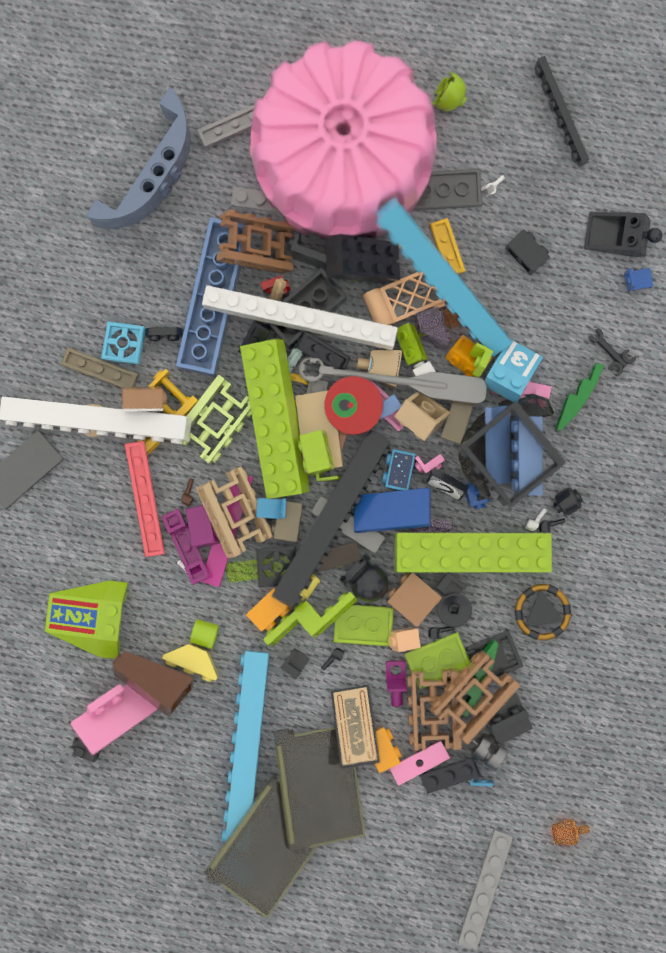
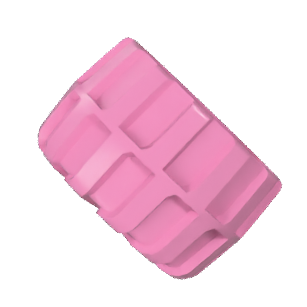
M356 40L346 44L344 47L331 48L327 41L310 45L302 59L292 65L283 61L272 72L269 90L263 99H257L251 125L250 152L257 180L272 207L275 206L286 217L288 224L304 236L311 233L323 238H329L345 234L354 237L371 236L373 239H376L389 232L387 229L383 231L377 224L378 217L376 213L395 197L410 214L428 185L436 159L437 135L434 111L429 95L414 84L413 69L400 58L382 57L374 53V44Z

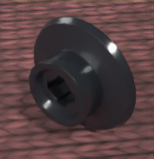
M449 594L438 605L439 619L450 627L464 625L472 614V605L468 598L462 594ZM452 606L457 607L456 612L451 611Z

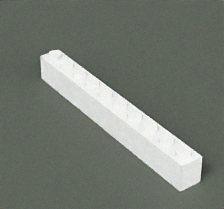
M207 285L202 302L204 309L389 350H393L398 327Z
M2 397L0 406V420L5 421V425L17 426V423H23V427L28 428L42 425L41 429L46 430L60 427V431L64 432L78 429V433L90 434V431H96V435L108 436V433H114L115 437L126 438L127 435H132L133 439L145 440V437H150L155 442H164V439H169L174 444H182L183 441L189 442L192 421L187 416L123 411V409Z

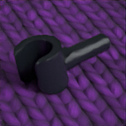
M563 518L556 521L541 522L539 524V532H551L550 526L566 523V520Z
M431 627L428 637L439 639L440 632L455 630V627Z
M339 648L334 649L332 655L323 664L321 669L325 670L334 659L341 661L345 652Z

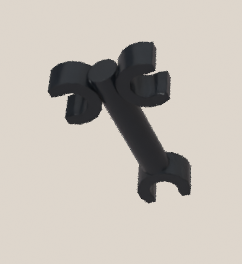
M598 328L595 331L598 333L599 338L595 339L590 335L588 339L592 343H598L615 361L608 366V369L610 370L613 366H616L618 372L615 376L617 377L622 374L625 366L636 360V357H633L631 360L626 358V354L630 351L629 349L625 350L620 356L603 338V331Z

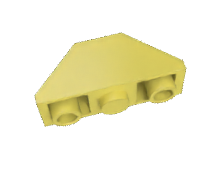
M192 643L168 652L162 657V659L166 660L165 664L172 667L181 666L184 668V672L192 675L198 673L202 675L201 679L208 682L218 679L219 675L209 650Z

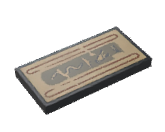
M369 684L331 691L341 769L381 763Z

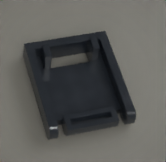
M509 630L465 647L467 651L475 650V652L468 654L471 660L476 653H480L485 649L492 638L496 640L498 647L491 670L496 677L503 675L505 672L509 673L523 667ZM509 642L515 656L514 659L509 661L502 647V644Z

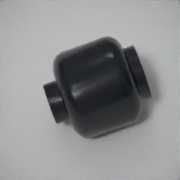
M567 487L555 495L556 502L553 505L558 513L562 512L564 515L569 516L581 509V503L584 501L576 488L573 490Z

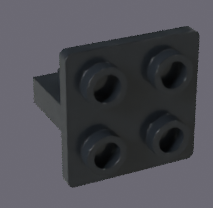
M516 693L488 721L489 727L499 744L533 729L528 718L530 716Z

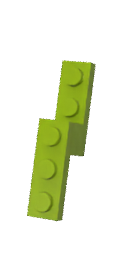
M351 592L348 594L344 593L338 598L339 602L336 605L329 606L323 612V616L318 613L311 603L302 601L298 607L295 606V611L291 615L288 614L280 620L281 624L276 628H271L265 634L266 637L263 640L268 646L273 647L299 623L311 637L316 639L355 604L358 599Z

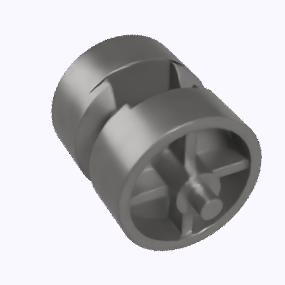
M484 733L479 740L476 741L474 739L472 741L475 745L471 755L479 761L484 760V764L489 768L496 770L501 763L506 764L507 761L504 758L508 749L499 743L494 744V739Z

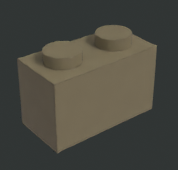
M286 501L285 518L276 519V523H272L271 533L274 535V539L297 542L303 504Z

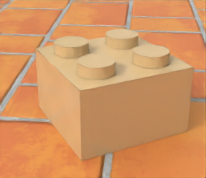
M416 392L405 400L394 417L399 420L401 425L413 431L416 437L425 441L440 429L450 415V412L433 398Z

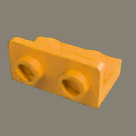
M462 335L445 356V359L466 376L476 377L472 374L475 369L472 365L476 358L469 355L475 343Z

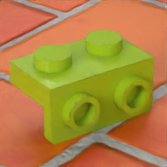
M406 323L397 329L396 337L407 364L412 365L427 360V355L415 325Z

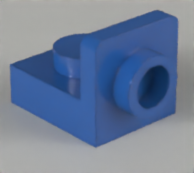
M473 482L466 484L469 486L465 493L468 506H474L475 510L486 507L485 503L490 502L489 498L478 501L479 491L477 486H474Z

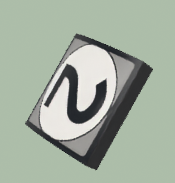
M434 468L425 482L458 501L463 498L469 488L468 485Z

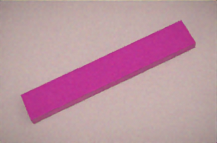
M248 476V482L251 487L254 477ZM237 484L230 487L233 497L241 494ZM239 501L226 506L233 522L241 519L243 510ZM236 527V528H234V529H231V532H232V534H233V536H234V539H235V536H236L238 527ZM221 543L212 545L206 563L210 577L201 581L216 587H220L229 559L226 557Z

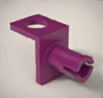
M404 660L386 661L387 691L391 692V705L394 707L403 705V692L407 691ZM392 666H399L401 672L398 675H393L390 672Z

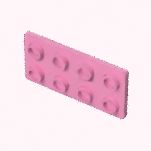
M119 684L89 704L87 712L72 721L71 726L89 752L94 755L157 711V708L128 685L122 687Z

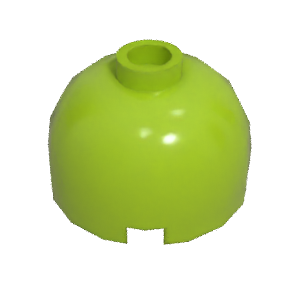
M453 71L449 72L451 75L449 78L444 77L434 93H438L435 102L431 100V104L442 111H453L458 106L462 107L467 99L465 96L466 84Z

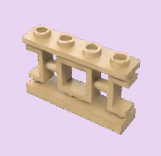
M242 467L234 468L227 472L226 475L230 482L220 487H217L215 480L195 487L227 558L236 557L241 552L246 551L243 541L252 536L255 537L257 543L273 537L271 527L265 518L256 517V493L250 487L248 475ZM237 484L241 494L233 497L229 487ZM223 491L226 501L219 504L215 494ZM239 501L245 517L233 522L226 506ZM253 519L257 529L249 532L246 522ZM239 527L242 536L234 539L231 529Z

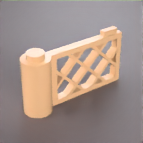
M416 272L399 281L370 290L363 295L373 321L389 326L430 308H434V310L440 309L445 306L447 301L445 299L443 301L441 299L437 301L428 299L431 289L435 291L437 289L434 286L430 287L428 284L421 282V278L424 275L423 272ZM412 281L417 283L414 292L403 289L405 282ZM419 285L429 288L426 298L415 294ZM391 288L398 290L399 293L396 300L389 298L386 290ZM401 292L412 296L408 305L398 301ZM414 297L424 300L422 307L417 309L410 306ZM396 304L407 308L404 315L396 316L394 312Z

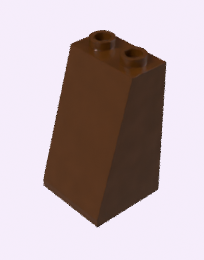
M127 651L122 655L119 654L113 661L114 675L168 717H170L193 688L194 678Z

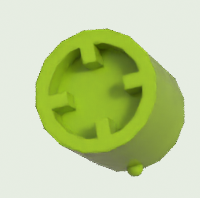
M196 619L190 643L213 649L219 625Z

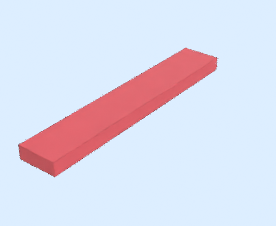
M145 440L125 443L145 557L165 554Z

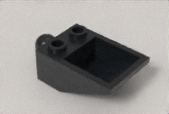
M589 212L584 249L630 257H645L648 240L651 243H658L661 241L663 233L659 228L650 229L651 220L646 213Z

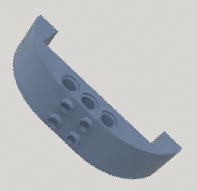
M170 87L159 102L163 115L173 121V124L116 211L97 199L86 214L95 227L118 229L140 222L158 207L163 198H167L170 195V187L174 182L177 183L182 175L181 171L189 155L191 136L184 108L177 94Z

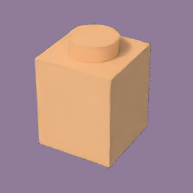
M408 627L389 631L390 636L388 640L393 651L402 652L421 648L418 628Z

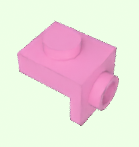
M439 454L424 465L419 456H416L414 466L419 473L423 471L426 474L430 470L433 471L434 468L440 469L443 467L441 463L444 461V458Z

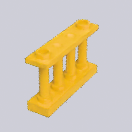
M167 369L164 371L160 370L154 376L155 380L149 386H160L163 384L181 402L182 406L178 411H173L167 404H163V412L170 415L187 416L198 400L194 396L191 398L189 396L186 397L168 379L171 373ZM145 437L147 456L161 442L152 441V438Z

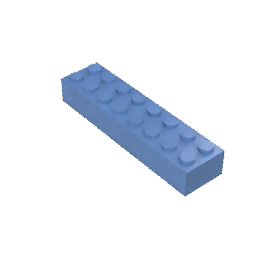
M210 217L176 367L179 370L216 377L230 314L204 309L202 305L206 285L235 292L241 266L216 261L217 253L221 250L219 245L228 243L229 228L220 226L222 220ZM238 224L237 233L242 234L243 227L246 225ZM237 241L236 249L233 251L241 253L242 242Z

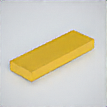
M448 218L430 223L439 252L457 274L464 273L465 268Z

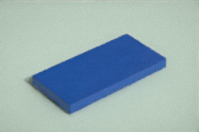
M430 488L360 495L362 498L358 505L355 506V533L431 526Z

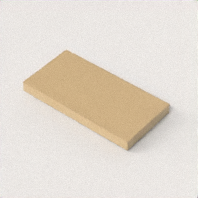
M328 391L295 396L300 435L318 430L326 431L334 468L344 467L339 431L330 424L324 411V401Z

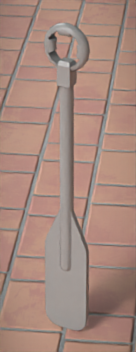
M313 357L303 359L299 365L301 378L308 382L319 381L323 376L344 378L357 376L369 381L406 385L433 399L480 404L486 397L487 385L482 378L429 372L411 378L335 369L325 366L319 358ZM305 363L320 364L319 375L315 378L314 375H304Z

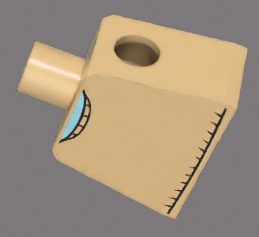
M372 350L370 359L358 357L357 369L368 370L367 373L398 377L402 351ZM376 382V383H379V384H382V385H385V386H387V387L394 388V389H396V385H397V384H391V383Z

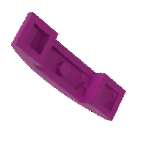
M176 509L161 516L185 566L184 569L191 584L195 585L209 578V572L199 549L192 546L190 531L180 510Z

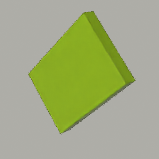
M352 605L335 621L333 642L390 646L388 639L390 636L389 631H392L394 608Z
M458 632L421 646V648L404 653L410 670L423 671V680L442 679V669L457 668L458 672H460L461 669L467 668L470 664ZM416 678V685L419 690L428 687L419 686V678Z

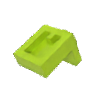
M476 343L469 355L476 358L472 365L475 367L472 374L478 378L485 370L493 354L492 350L479 343Z

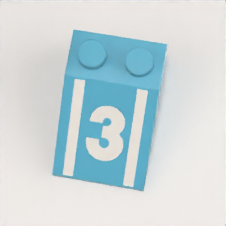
M510 339L512 344L502 350L484 382L488 389L512 402H518L541 363L543 356Z

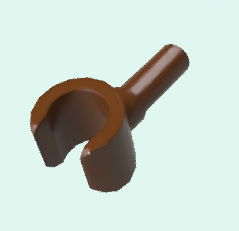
M189 478L185 493L181 497L182 503L188 507L194 497L189 495L194 481Z

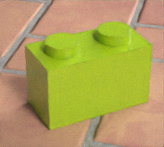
M318 430L299 435L300 441H298L300 452L304 454L305 460L302 462L304 470L308 474L314 475L335 469L326 431Z

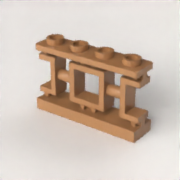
M227 210L220 215L219 219L222 220L220 226L229 228L228 243L219 245L221 250L217 253L216 261L281 274L293 271L294 263L290 262L292 256L284 255L285 240L291 239L293 236L292 231L295 230L287 221L276 222L272 221V218L269 217L257 218L254 214L250 213L243 215L239 214L236 210ZM238 223L246 225L243 227L242 234L237 233ZM272 231L280 232L276 234V241L271 240ZM251 233L263 235L262 250L250 248ZM237 241L242 242L241 253L233 251L236 249ZM271 248L275 249V259L266 258L271 255Z
M483 651L476 653L472 657L468 667L460 670L458 678L445 687V692L440 697H436L430 707V710L440 720L449 713L459 723L452 731L466 744L477 735L521 686L506 672L498 679L488 669L494 660ZM479 668L487 673L480 683L473 677ZM494 680L500 685V688L492 695L486 687ZM475 684L485 695L471 708L462 697ZM453 697L461 703L454 712L446 706ZM468 709L474 716L465 724L459 717Z
M457 668L442 669V679L423 680L422 670H411V676H407L408 688L411 687V695H408V707H412V714H409V726H413V733H409L410 745H413L414 751H418V749L426 750V740H444L445 749L461 750V738L452 731L459 723L449 713L442 720L439 718H425L424 702L433 701L436 697L441 696L437 695V686L447 685V677H449L450 682H454L458 678L459 672ZM416 678H419V686H429V695H419L420 703H417ZM453 697L446 706L454 712L460 705V702ZM448 716H451L452 741H449L448 733H439L438 724H448ZM417 717H420L421 725H431V733L421 734V742H418Z

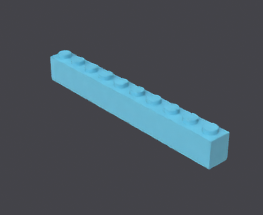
M394 197L381 207L376 213L378 217L377 224L383 231L385 229L389 231L390 235L388 236L395 245L399 243L402 247V254L406 259L411 258L414 261L412 265L416 271L424 273V279L430 287L434 285L437 289L435 291L442 301L445 299L448 302L447 307L452 314L457 313L459 315L458 320L464 328L466 326L469 327L470 331L468 332L474 340L479 339L481 345H485L488 349L492 350L493 357L512 344L505 331L399 201Z
M246 650L245 654H241L240 666L244 667L243 674H239L238 685L242 686L241 693H237L236 704L239 705V712H235L234 724H237V732H233L232 737L235 751H231L230 763H233V771H229L228 783H231V790H227L226 802L229 803V809L225 810L224 822H227V827L222 832V842H226L254 802L269 652ZM251 824L233 849L248 851Z

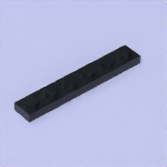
M540 57L537 59L534 67L535 74L542 80L544 94L549 96L550 109L555 111L557 125L564 131V141L567 146L570 145L573 162H577L579 167L583 166L588 162L589 157L546 57Z

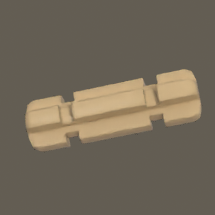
M283 278L275 280L269 299L281 301L286 287V281Z

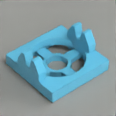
M108 321L101 359L120 364L140 365L146 327ZM122 330L120 336L116 339L112 338L115 332ZM128 331L136 335L137 342L130 341V338L127 337ZM127 338V346L120 348L118 346L119 339ZM110 344L116 345L119 349L118 356L112 352ZM129 347L136 348L132 355L124 357L125 350Z

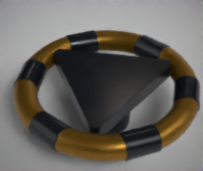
M537 584L527 588L519 596L515 605V619L519 628L528 637L535 640L546 641L558 637L566 630L571 619V606L568 598L560 589L550 584ZM542 591L556 595L563 604V618ZM538 592L525 623L522 613L523 604L528 597ZM562 622L560 626L549 633H539L527 627Z

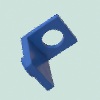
M629 268L624 273L627 291L653 287L650 268L635 271Z

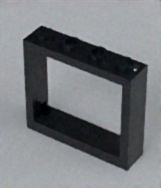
M517 401L512 402L459 446L462 449L459 452L466 461L468 459L471 460L474 464L472 469L478 476L481 474L486 479L485 485L491 492L493 490L499 495L497 499L503 507L507 505L509 508H512L567 463ZM513 412L554 463L509 498L468 447L509 413Z

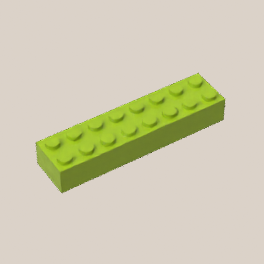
M273 339L240 346L266 498L272 499L310 492L308 475L304 471L302 462L303 455L298 446L300 430L284 339Z
M394 533V572H552V533Z

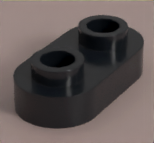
M146 328L145 337L153 342L160 341V338H168V341H179V338L183 337V328Z

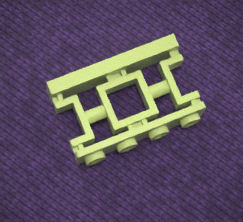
M220 375L215 378L187 415V417L192 419L191 427L201 416L197 424L205 430L198 438L190 433L189 441L193 439L205 448L200 457L209 464L212 462L216 463L222 455L220 451L223 447L227 448L233 441L232 435L235 432L239 433L245 425L243 423L245 418L252 416L249 397L246 396L240 403L230 396L227 392L232 385ZM222 386H224L220 392L228 399L224 405L219 407L212 402L207 407ZM233 404L240 409H243L248 404L236 422L231 425L235 418L227 412ZM214 409L228 418L218 433L204 424ZM210 434L218 440L224 434L223 439L208 456L212 449L204 442ZM187 441L182 442L185 446L189 443Z

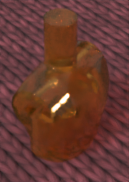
M574 819L561 820L551 825L555 845H576L579 841L578 835L590 833L588 825L577 827Z

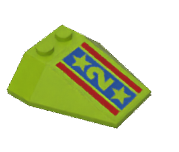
M104 581L49 593L45 632L98 657L115 659L120 654L121 640H119L123 602H126L128 582Z

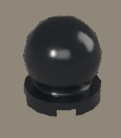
M365 553L361 557L362 560L357 561L339 580L344 585L351 583L352 591L357 598L366 602H374L385 596L388 591L389 580L382 568L368 562L371 557Z

